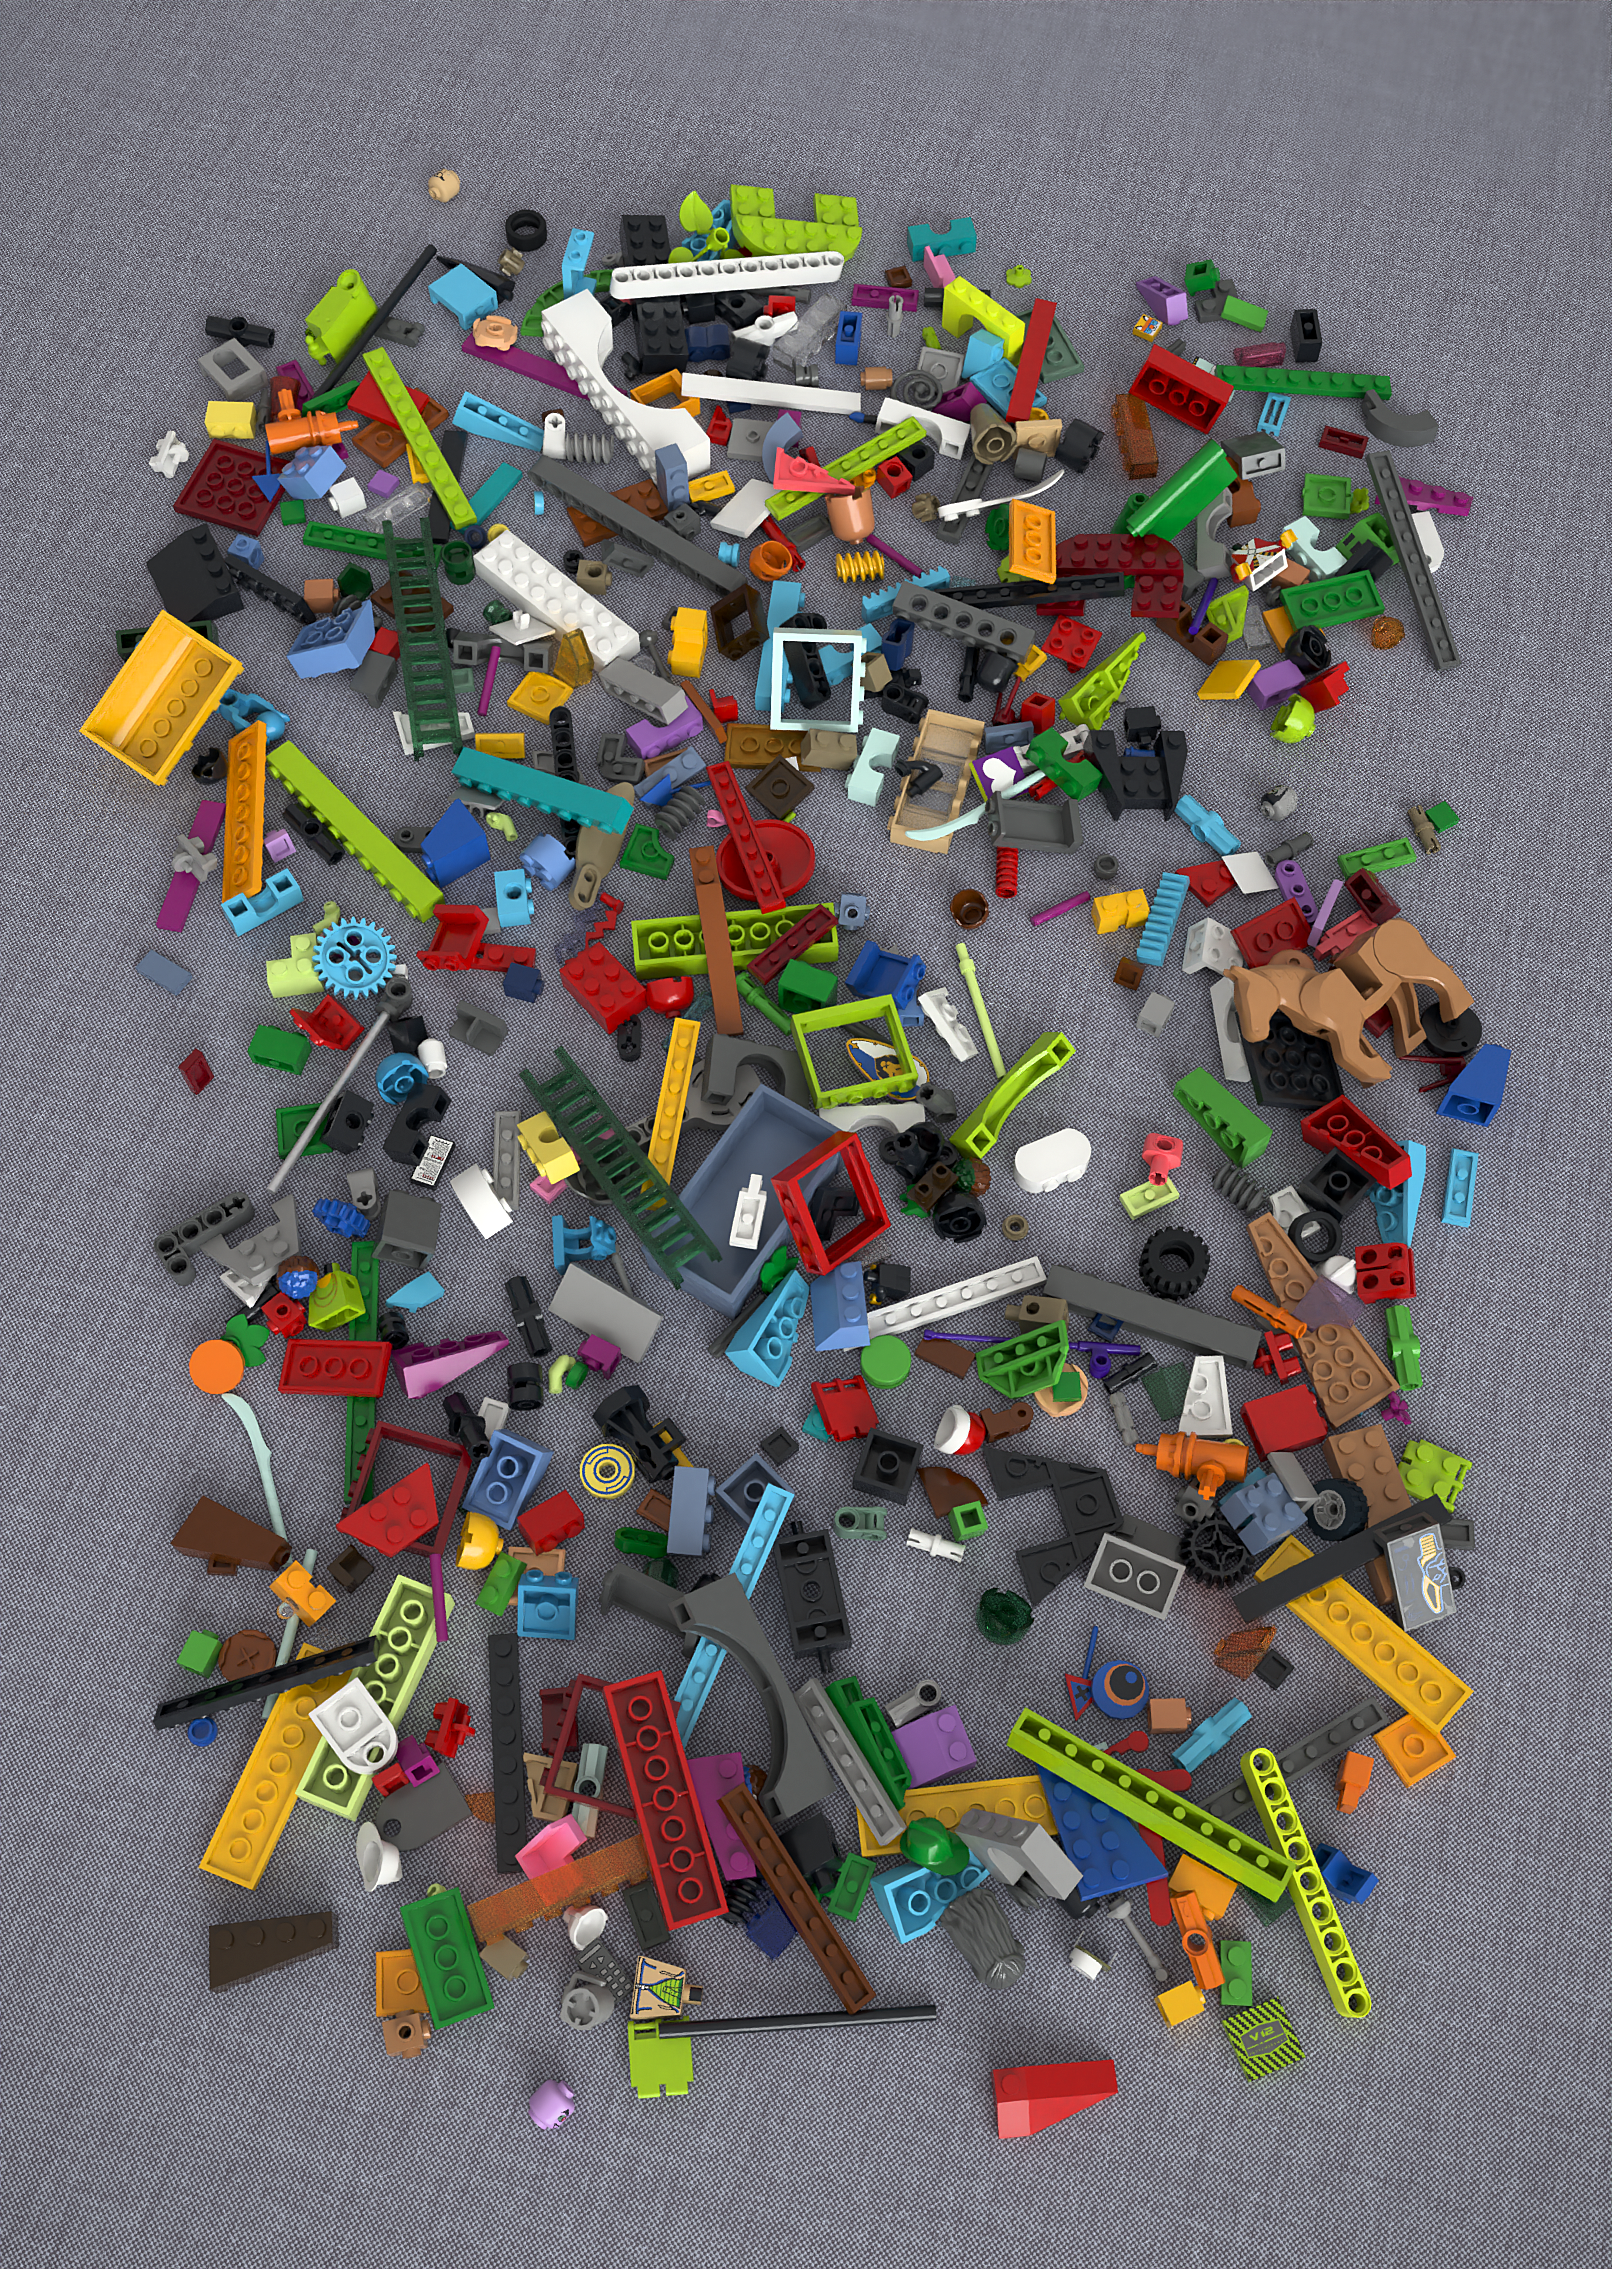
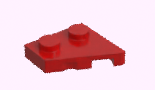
M1223 860L1180 868L1175 871V874L1189 876L1190 884L1188 890L1206 907H1209L1238 885Z

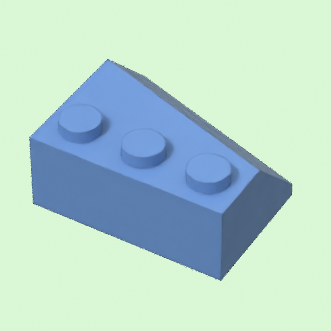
M370 600L362 602V607L354 611L351 608L343 610L342 614L333 620L330 617H326L302 628L286 656L301 679L307 677L315 678L329 672L336 673L347 668L355 669L362 664V660L375 638L372 603Z

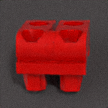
M1397 1242L1355 1247L1356 1270L1358 1271L1356 1273L1357 1292L1365 1305L1376 1303V1300L1384 1298L1402 1300L1416 1297L1414 1253L1411 1248L1408 1249L1406 1244Z

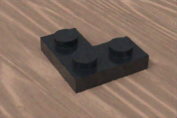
M817 1188L810 1215L820 1241H830L837 1216H857L860 1203L854 1188Z

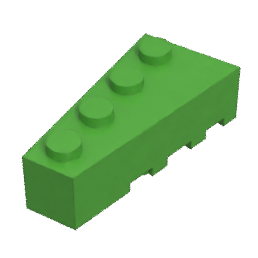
M1198 1067L1176 1083L1173 1096L1230 1160H1233L1237 1167L1240 1166L1243 1169L1264 1154L1273 1130L1218 1083L1210 1073Z

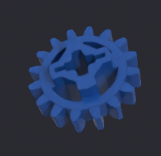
M320 1198L312 1210L314 1216L319 1218V1221L327 1227L328 1231L343 1235L346 1238H349L351 1235L356 1238H364L371 1226L370 1221L357 1211L356 1206L338 1199H333L331 1202L327 1198L324 1200Z

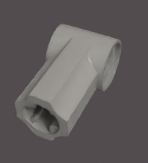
M923 1680L917 1687L885 1705L884 1708L895 1727L899 1729L928 1710L935 1709L941 1701L940 1686L933 1680ZM923 1689H933L937 1695L936 1698L931 1702L923 1701L920 1697Z

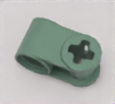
M878 1506L842 1507L835 1514L833 1530L838 1537L843 1539L885 1540L887 1532L884 1531V1516L887 1515V1509ZM849 1518L854 1525L846 1528L841 1526L839 1520Z

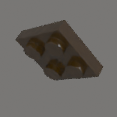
M779 754L745 789L777 820L782 821L815 787L814 784Z

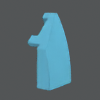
M428 1271L394 1293L386 1300L385 1305L387 1308L392 1309L393 1306L408 1308L409 1312L416 1313L418 1307L422 1308L443 1297L445 1290Z

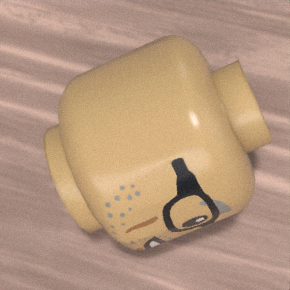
M439 170L428 180L429 194L434 200L444 203L448 202L459 193V177L452 170Z

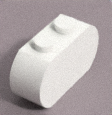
M1066 1128L1020 1147L1016 1153L1013 1167V1176L1016 1183L1023 1190L1037 1194L1041 1191L1050 1192L1063 1182H1074L1080 1179L1087 1170L1091 1155L1089 1140L1081 1132Z

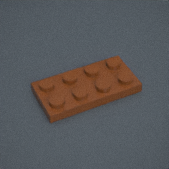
M417 387L414 389V390H417V391H419V392L424 393L423 391H421V390H420L419 388H417ZM429 397L428 404L420 414L430 432L449 417L448 410L431 397ZM376 420L352 438V443L357 449L384 469L406 452V444H409L401 430Z
M651 479L610 493L656 522L663 520L669 513ZM574 507L566 508L567 515L584 548L599 543L603 539L618 536L612 530Z

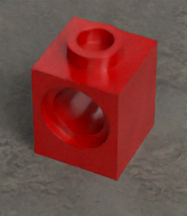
M896 456L890 460L886 459L879 464L876 481L887 495L893 499L910 489L913 476Z

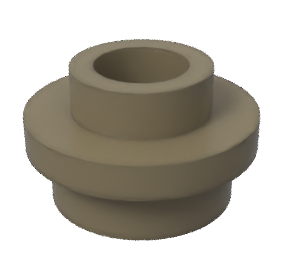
M1014 1214L1008 1216L1003 1221L1002 1232L1008 1239L1018 1241L1025 1238L1028 1234L1029 1225L1024 1217ZM1018 1226L1020 1230L1015 1232L1010 1227Z

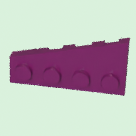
M1399 476L1407 503L1415 505L1416 510L1426 511L1430 508H1436L1438 513L1468 516L1473 501L1472 496H1468L1464 492H1454L1446 490L1442 486H1432L1424 484L1420 480H1410ZM1376 496L1374 504L1381 505L1378 496Z
M741 1752L687 1759L702 1817L726 1881L757 1877L755 1862L716 1801L740 1783H745Z

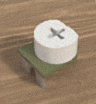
M1083 1931L1069 1955V1959L1072 1960L1069 1965L1087 1978L1094 1980L1100 1969L1106 1973L1111 1969L1110 1965L1118 1953L1112 1957L1107 1965L1092 1953L1077 1945L1084 1933Z

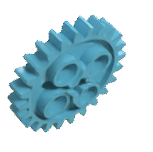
M352 917L350 924H347L346 920L341 918V926L338 927L336 923L332 922V931L324 928L323 934L325 938L317 937V942L321 946L313 947V951L319 954L312 956V961L319 963L314 967V972H322L318 976V981L327 980L325 989L332 986L335 987V996L341 990L344 992V999L348 997L349 993H353L354 1000H357L359 993H362L364 998L367 999L369 990L376 995L378 994L377 985L385 988L386 983L383 979H392V975L388 971H395L396 968L394 964L390 963L397 959V955L390 954L395 950V945H387L391 937H382L383 927L377 931L374 930V921L369 926H366L365 918L361 920L360 924L356 923L355 917ZM356 936L360 939L361 943L356 946L350 945L347 942V938ZM337 943H341L346 949V951L343 948L338 947ZM374 953L379 956L380 960L377 963H370L366 956ZM332 954H339L342 956L343 961L336 964L331 962L329 957ZM350 955L353 956V957H355L356 955H358V956H359V962H358L357 960H354L353 962H351V961H350ZM363 966L368 970H371L372 974H368L363 968ZM352 971H358L362 975V979L353 981L348 977V974Z

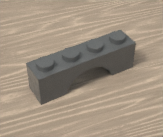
M460 631L454 639L453 663L479 665L489 662L492 646H497L501 648L498 662L516 664L522 667L524 671L548 673L553 665L554 641L535 639L514 645L499 635Z

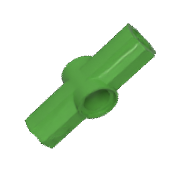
M1396 1305L1387 1308L1384 1311L1388 1332L1386 1349L1389 1360L1393 1361L1396 1381L1400 1386L1399 1389L1410 1391L1421 1388L1423 1382L1418 1360L1420 1357V1342L1418 1336L1414 1335L1409 1307Z

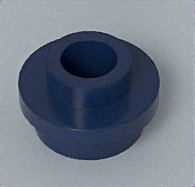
M469 526L464 532V541L473 549L482 548L486 544L487 533L481 526ZM474 533H478L480 536L477 542L473 540L472 536Z

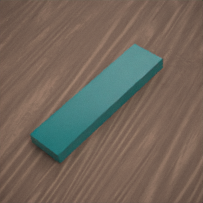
M505 462L499 466L468 501L477 518V522L469 526H480L521 480L523 477L522 471ZM450 522L451 528L455 530L452 522ZM466 526L456 531L464 535L465 530L469 526Z

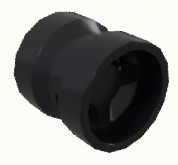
M396 1311L387 1312L378 1319L377 1324L381 1333L382 1342L391 1343L392 1350L400 1349L409 1342V1334L407 1328H405V1319L401 1313Z

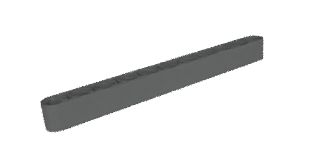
M542 455L527 472L529 479L540 488L722 598L744 583L748 585L747 578L741 572L550 457Z

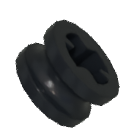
M578 550L566 552L563 556L564 569L571 574H577L579 560H584L583 554Z

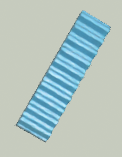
M938 566L937 572L930 569L929 575L922 572L920 579L913 576L912 582L907 579L904 580L933 592L934 589L950 588V575L946 568L944 569L941 566ZM899 582L896 583L895 589L889 585L887 592L879 589V595L872 592L870 599L865 595L862 596L861 617L866 624L893 614L892 605L901 587Z
M1163 872L1160 888L1157 889V897H1154V905L1151 906V914L1148 915V922L1145 924V931H1143L1142 939H1140V947L1137 948V962L1162 967L1190 884L1189 876Z

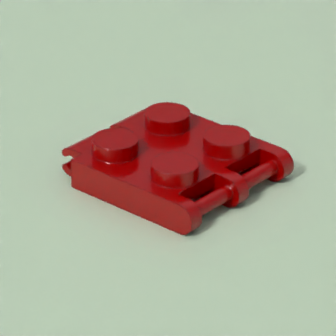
M855 1375L853 1379L841 1380L840 1378H835L832 1382L820 1383L815 1381L811 1383V1390L828 1435H833L835 1442L853 1440V1437L857 1439L865 1438L868 1436L870 1427L877 1429L876 1425L879 1421L861 1375ZM854 1384L853 1387L844 1388V1385ZM831 1387H833V1389H834V1390L823 1391V1389H825V1388H831Z

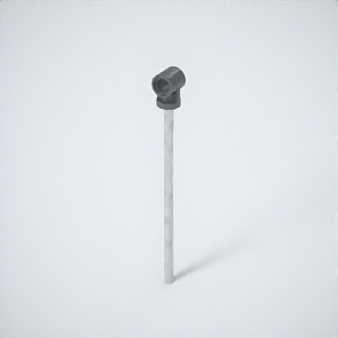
M394 977L387 982L386 992L375 1007L379 1014L378 1018L266 1188L269 1193L276 1194L334 1105L337 1096L341 1094L388 1020L392 1022L398 1020L403 1011L412 1005L411 985L405 978ZM398 992H403V993H404V994L401 995V996H395V995H394L395 993H398Z

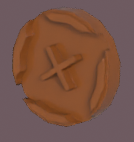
M244 1629L233 1637L230 1636L224 1642L219 1652L218 1664L222 1675L230 1682L275 1667L278 1653L275 1644L265 1633L256 1629Z

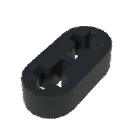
M635 1014L630 1016L631 1020L628 1022L626 1019L624 1025L622 1023L618 1025V1053L620 1058L626 1062H633L641 1055L642 1027L639 1017ZM630 1022L633 1023L632 1034H628L626 1028ZM628 1042H632L633 1049L631 1053H626Z

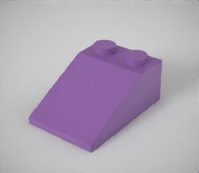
M956 1705L926 1715L891 1732L912 1776L910 1787L907 1790L922 1788L973 1769L976 1766L977 1759Z

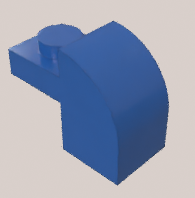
M1320 1843L1313 1852L1327 1890L1349 1905L1352 1901L1362 1905L1379 1882L1372 1872L1354 1866L1339 1849Z

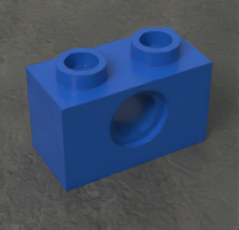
M840 311L835 346V364L857 366L862 335V313Z

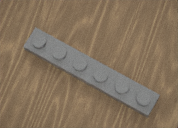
M811 1678L794 1694L795 1701L879 1845H887L904 1831L907 1826L820 1681L816 1678Z

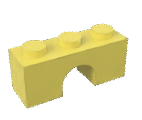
M545 1111L517 1124L521 1134L517 1136V1139L522 1149L526 1150L532 1164H535L541 1177L546 1176L550 1183L554 1184L580 1171L571 1148L563 1137H559L554 1123Z

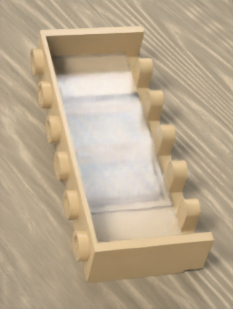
M928 709L926 718L922 717L918 731L921 732L920 737H915L912 748V751H915L914 756H909L908 761L923 760L930 764H935L942 771L943 777L924 794H917L913 798L907 795L906 790L911 787L910 782L922 771L912 770L909 776L902 777L900 784L902 794L901 796H896L893 810H896L895 816H890L887 830L891 831L890 842L934 853L948 854L954 832L926 841L911 839L905 835V832L937 827L959 818L972 775L969 763L977 758L984 735L985 722Z

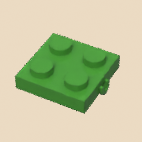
M1305 473L1304 485L1301 491V498H1303L1302 515L1348 520L1350 503L1353 501L1351 478Z

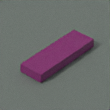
M854 284L851 306L889 309V298L894 295L895 303L896 295H899L903 298L902 311L917 312L919 290Z

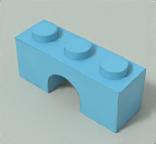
M871 623L858 629L862 630V638H866V652L881 654L882 637ZM850 643L852 651L849 653L837 652L831 644L818 650L829 686L837 685L843 679L853 674L851 664L853 663L854 643Z
M288 868L266 879V888L257 896L246 898L242 892L220 904L227 921L238 937L304 901L300 886Z

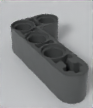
M235 1192L156 1237L154 1249L173 1281L180 1286L191 1284L195 1280L197 1272L189 1257L201 1250L200 1245L221 1234L224 1237L249 1223L255 1216V1209L245 1193ZM222 1219L218 1224L212 1225L214 1220ZM198 1232L195 1237L188 1238L191 1233ZM174 1246L171 1251L164 1252L167 1247ZM186 1266L183 1272L176 1273L180 1267Z

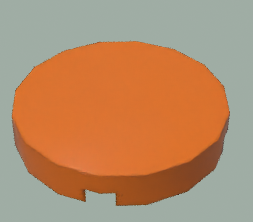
M212 1339L199 1345L192 1353L189 1362L190 1376L194 1384L202 1391L210 1394H223L234 1389L242 1381L245 1358L241 1350L234 1343L222 1339Z

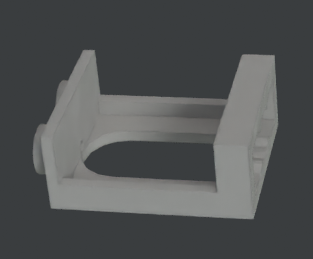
M235 338L197 359L202 376L206 377L209 375L224 391L227 402H241L269 385L265 369ZM238 358L249 370L231 380L220 368Z

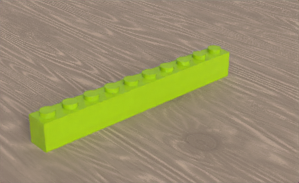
M290 740L266 756L269 765L267 770L275 780L279 778L284 789L290 795L294 793L297 796L298 802L305 810L309 809L313 817L320 820L327 827L329 834L335 840L339 839L343 843L342 845L346 852L351 856L354 854L358 858L361 867L365 871L370 870L374 874L373 877L381 887L385 885L389 889L391 897L397 903L401 901L405 905V910L412 918L417 917L422 923H425L434 916L432 912L436 904H445L443 893Z
M1026 1707L1011 1730L1006 1744L1010 1748L1275 1903L1285 1890L1297 1865L1289 1859Z

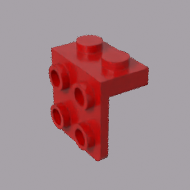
M330 994L326 995L313 1013L292 1008L289 1011L294 1017L293 1022L299 1028L308 1031L310 1034L309 1039L320 1047L325 1045L332 1050L347 1051L365 1029Z

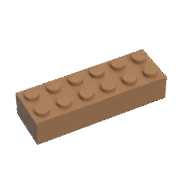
M1381 1424L1327 1438L1322 1446V1450L1332 1478H1346L1348 1481H1354L1358 1487L1362 1488L1363 1494L1367 1497L1369 1518L1364 1530L1412 1506ZM1385 1555L1364 1565L1379 1606L1394 1603Z

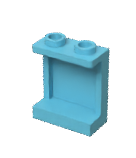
M459 264L454 269H451L428 286L431 302L436 304L440 301L456 314L460 327L465 331L473 326L476 319L480 318L482 320L498 308L496 291L463 264Z

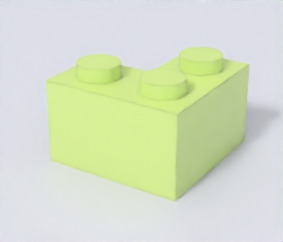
M316 933L290 936L292 958L266 961L267 982L273 998L324 992V980L318 981V976L322 972H314V967L319 963L312 961V956L319 955L313 951L314 946H320L317 942Z

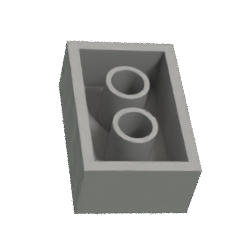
M1105 1532L1083 1587L1165 1621L1186 1565Z

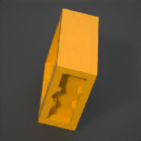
M677 369L630 390L631 400L643 405L673 392L681 404L671 409L685 408L692 417L700 414L699 397L681 396L682 375Z

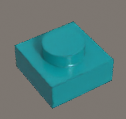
M814 1404L802 1427V1432L827 1443L831 1435L827 1434L818 1406Z

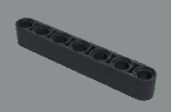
M558 706L551 710L549 716L555 776L579 783L571 712L564 706ZM563 763H569L567 766H562ZM560 818L562 845L566 848L564 853L569 860L572 857L575 859L576 853H571L570 851L576 849L581 824L574 819L566 821ZM572 827L577 828L575 831L568 830Z

